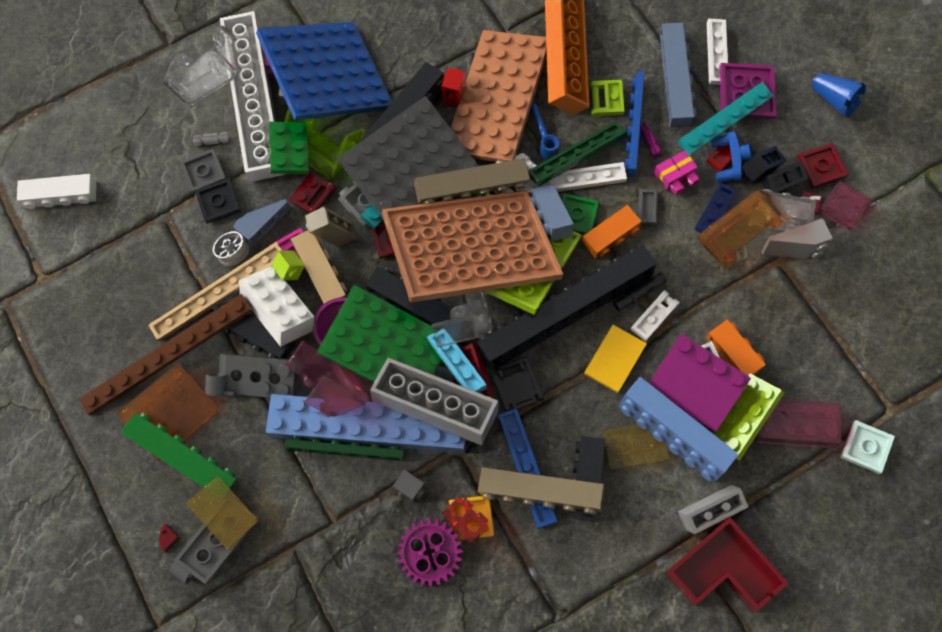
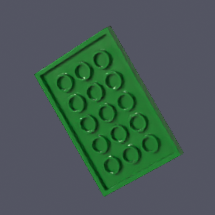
M355 285L352 287L317 351V354L372 383L375 382L387 358L431 375H435L437 365L443 366L444 364L427 338L438 331V329Z

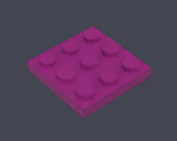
M721 63L719 65L721 110L763 82L774 96L746 117L775 119L777 111L774 66Z

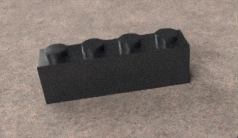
M250 314L222 331L227 335H230V333L236 336L235 339L243 344L248 342L252 345L251 348L259 353L262 351L267 353L268 358L287 359L296 345L293 340L280 347L261 321Z
M581 436L580 441H576L575 453L579 455L578 461H574L573 473H576L577 481L601 483L605 439ZM576 509L575 512L568 511V513H572L571 519L596 522L597 512L596 515L584 513V510Z

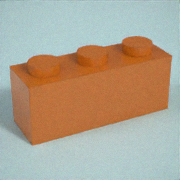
M626 205L585 234L582 244L595 260L599 257L603 258L610 253V249L615 246H621L627 237L635 236L640 231L642 221Z
M725 320L710 331L706 337L708 342H713L717 352L725 362L746 375L750 373L756 375L766 365L761 354L756 353L751 348L752 345L749 340L743 338L739 334L737 326L728 320Z

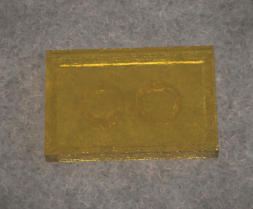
M638 425L602 431L610 471L668 461L670 459L665 442L657 441L651 432L647 429H642Z
M219 476L186 503L226 550L258 522L255 516Z

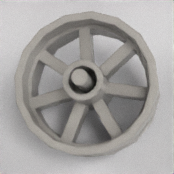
M232 231L223 234L216 240L213 246V254L224 266L229 267L241 263L248 255L250 248L248 242L239 232Z

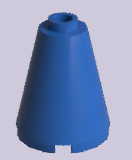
M824 73L816 75L812 81L813 90L844 117L851 116L862 102L859 98L861 94L865 95L867 89L864 83Z

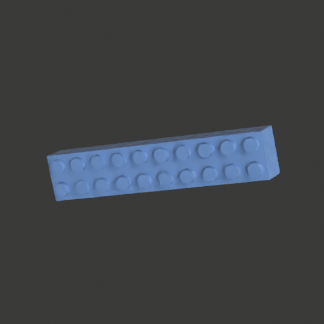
M271 394L265 432L270 438L292 439V437H300L304 441L320 439L323 442L330 443L332 440L341 441L342 444L356 442L365 446L377 444L382 447L398 446L402 449L465 454V438L376 402Z

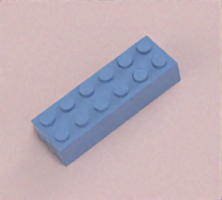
M641 377L627 391L618 406L624 415L631 416L636 420L639 427L651 432L657 441L666 444L673 454L680 455L685 459L684 461L688 466L696 468L701 472L702 477L714 483L726 472L739 455Z

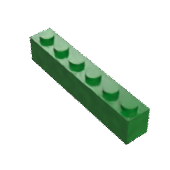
M136 413L133 414L120 432L121 434L223 500L237 481L234 478V472L226 467L224 470L217 467L219 463L211 457H208L206 460L200 456L202 452L194 446L188 448L184 445L185 440L176 434L174 437H171L167 434L168 429L160 424L157 426L150 423L152 419L144 413H141L140 416Z

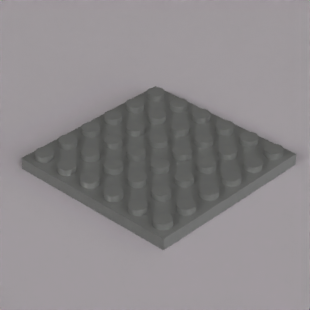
M426 96L337 159L382 219V209L419 205L414 186L416 177L479 166ZM473 194L470 198L477 197L479 194Z

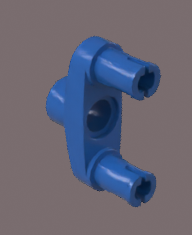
M734 130L711 141L713 149L729 145L731 150L733 167L732 169L715 173L718 183L730 180H743L744 170L742 166L753 157L751 145L741 146Z

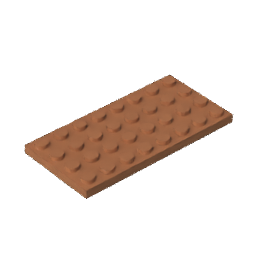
M483 30L466 80V87L461 102L458 104L450 128L473 159L493 162L515 160L547 56L546 37Z

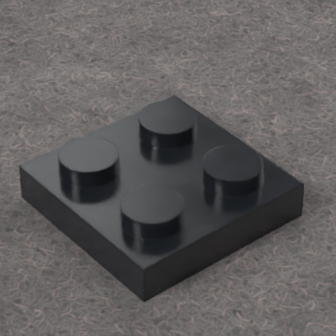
M230 178L195 190L206 224L242 212Z

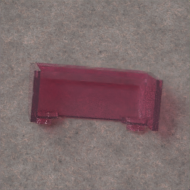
M302 341L286 363L285 368L301 375L304 379L303 383L313 389L305 400L307 405L320 410L324 416L330 418L331 416L336 417L364 406L368 402L370 397L353 372L317 354V348Z

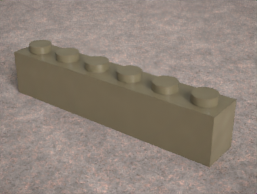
M525 158L416 177L414 186L418 204H426L440 200L449 201L456 197L461 199L470 198L473 194L483 196L489 194V191L495 190L497 192H504L508 190L507 188L511 187L521 189L529 182L530 177Z
M483 467L478 486V492L487 500H495V497L503 498V501L508 503H515V500L523 501L524 505L535 506V503H539L549 509H555V506L563 507V510L570 512L581 509L584 510V513L596 515V512H602L605 491L604 484Z

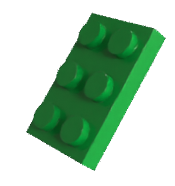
M269 121L271 174H308L306 122Z

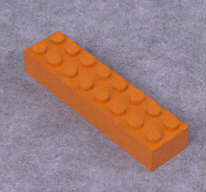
M545 0L548 102L567 113L575 115L589 108L584 0Z

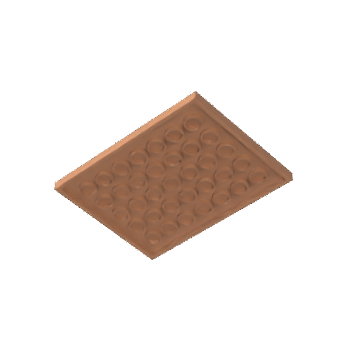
M527 190L382 209V216L410 303L560 280L563 277L561 267Z

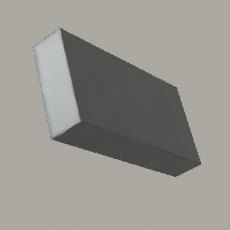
M639 189L638 217L642 221L641 226L657 225L658 190Z

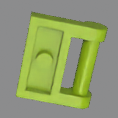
M622 80L590 82L593 103L592 117L624 115ZM599 89H604L605 107H600Z

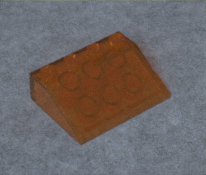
M177 362L116 415L126 425L134 413L139 416L141 413H144L152 419L150 423L155 426L160 424L168 429L167 434L171 437H174L176 434L185 440L220 409L205 394V391Z

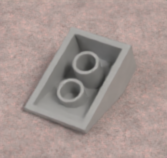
M822 218L770 236L761 253L762 255L799 259L812 257L815 259L824 254L823 252L829 247L828 245L833 238Z

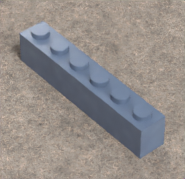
M683 23L662 24L660 30L670 127L692 126L693 119H696L697 115L696 108H693L695 95L694 92H691L693 78L689 76L691 62L687 60L689 45L685 43V40H687V30H684Z

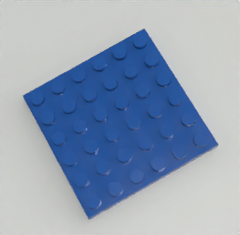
M354 22L257 29V37L294 120L386 110L392 103Z

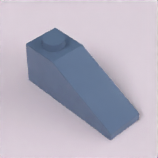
M286 199L245 214L235 222L233 228L244 237L250 246L254 247L291 210V207Z

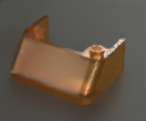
M757 190L703 231L697 239L721 265L731 266L736 260L735 256L739 249L764 230L771 228L775 230L783 225V220L789 222L791 218L774 195L763 190Z

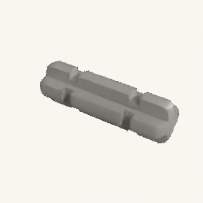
M221 132L219 135L218 133L204 134L202 137L201 135L193 136V142L195 146L219 144L220 142L228 143L229 135L227 132Z

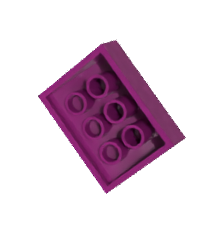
M681 334L649 384L697 422L715 433L751 380V377Z

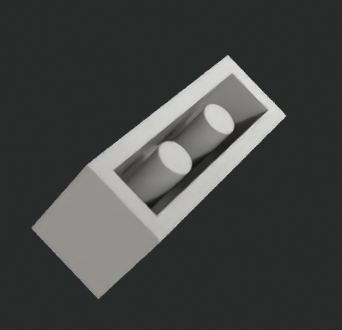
M730 485L678 511L685 529L696 534L749 506L741 488Z

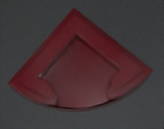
M165 523L160 530L159 544L162 551L166 553L180 537Z

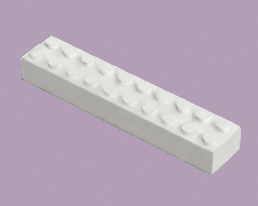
M255 12L220 18L245 173L250 182L286 175L271 174L269 121L276 122L267 67H265L264 50L256 34L257 29L260 27Z

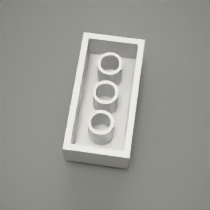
M272 266L239 280L240 294L245 296L253 313L280 347L313 331L314 315L285 280L282 281Z

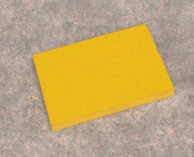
M612 325L585 370L584 375L619 393L647 343Z

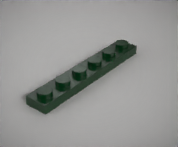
M615 121L528 170L529 177L540 187L627 137V131Z
M292 437L291 440L285 439L284 444L288 451L401 462H405L406 455L404 450H401V447L389 446V449L381 448V445L370 444L369 447H365L361 443L351 442L350 445H344L341 441L332 440L330 443H323V440L320 439L303 441V438Z

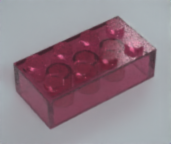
M780 399L754 438V442L835 448L841 444L840 403Z

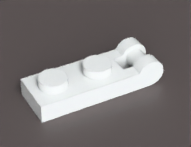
M664 290L631 327V330L644 341H647L680 302L677 299H672L669 293ZM665 302L669 306L666 308L662 303Z

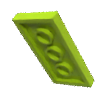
M751 373L748 375L751 377V380L715 433L711 431L712 434L739 454L736 457L739 461L784 395L782 390Z

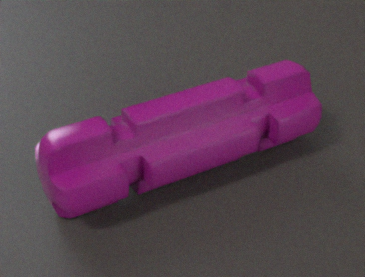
M644 123L640 125V132L654 157L660 155L662 149L658 145L649 124Z

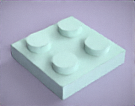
M855 420L840 458L881 474L895 436Z

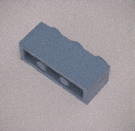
M550 184L532 189L530 199L550 241L553 242L572 237L574 223L554 185Z

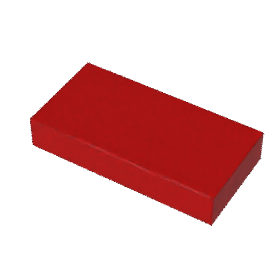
M730 146L719 147L707 158L706 162L718 172L723 171L732 162Z

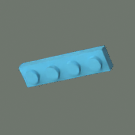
M444 327L427 337L429 343L462 387L477 393L487 388L484 380Z

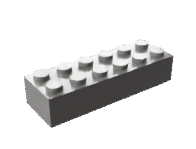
M387 358L370 389L373 402L480 445L483 444L498 413V400L391 358Z

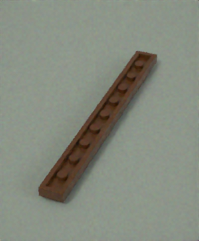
M240 294L80 397L79 400L86 414L93 415L251 313L253 310L245 296Z

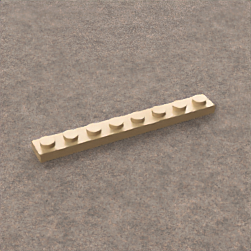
M275 242L150 323L149 327L159 342L239 291V280L272 265L278 251H282L279 244Z

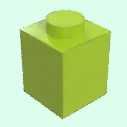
M278 251L271 265L282 281L298 280L305 267L295 251Z

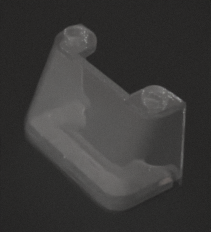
M223 25L214 31L213 39L215 43L208 52L197 59H194L187 53H179L171 60L163 84L185 104H195L235 79L237 68L232 38L229 31Z

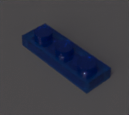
M720 182L694 230L712 238L737 190Z

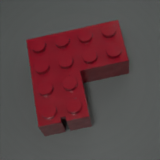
M731 517L725 520L665 572V575L692 606L697 605L725 580L752 613L761 609L772 599L771 597L775 596L789 584Z

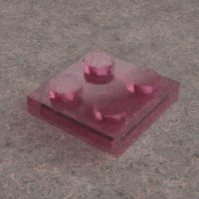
M839 180L819 208V212L851 231L872 200Z

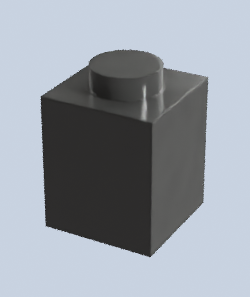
M406 470L401 473L393 485L397 492L413 503L417 499L420 500L426 492L424 489L426 487L425 484Z

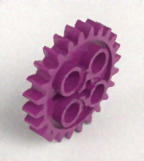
M428 518L427 524L421 519L420 526L412 523L414 530L406 528L408 536L401 535L404 543H398V546L402 547V551L397 552V554L403 557L398 563L405 564L401 570L409 571L406 576L407 578L414 575V583L421 579L422 586L425 585L426 581H428L429 586H433L434 580L438 585H441V578L448 582L447 575L455 576L453 568L460 569L456 563L457 561H463L461 557H458V554L464 552V550L458 549V546L463 544V542H456L459 534L452 535L454 527L447 530V522L440 526L439 519L434 524L431 518ZM436 533L441 534L443 539L439 545H435L432 541ZM425 534L428 535L430 548L435 549V553L432 556L437 567L436 570L433 569L431 556L426 555L429 549L424 538ZM417 539H420L423 543L420 551H416L413 548V543ZM442 553L448 556V562L445 565H441L438 562V557ZM422 559L428 562V569L426 571L419 569L418 564Z

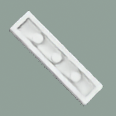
M708 19L709 84L720 85L719 65L721 63H728L726 20Z

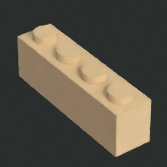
M308 230L291 238L323 304L334 298L346 297L345 293L348 291L344 283H339L336 278L339 274L334 265L330 266L328 262L330 256L327 250L321 249L319 245L322 243L321 239L309 233Z

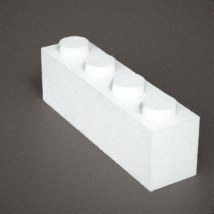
M91 174L20 180L17 186V201L26 209H34L41 206L53 207V205L68 206L72 203L87 204L96 201V180Z

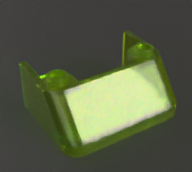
M288 108L284 122H306L308 165L328 179L340 173L343 167L337 159L360 143L365 129L361 128L346 134L339 146L314 128L316 118L294 120Z

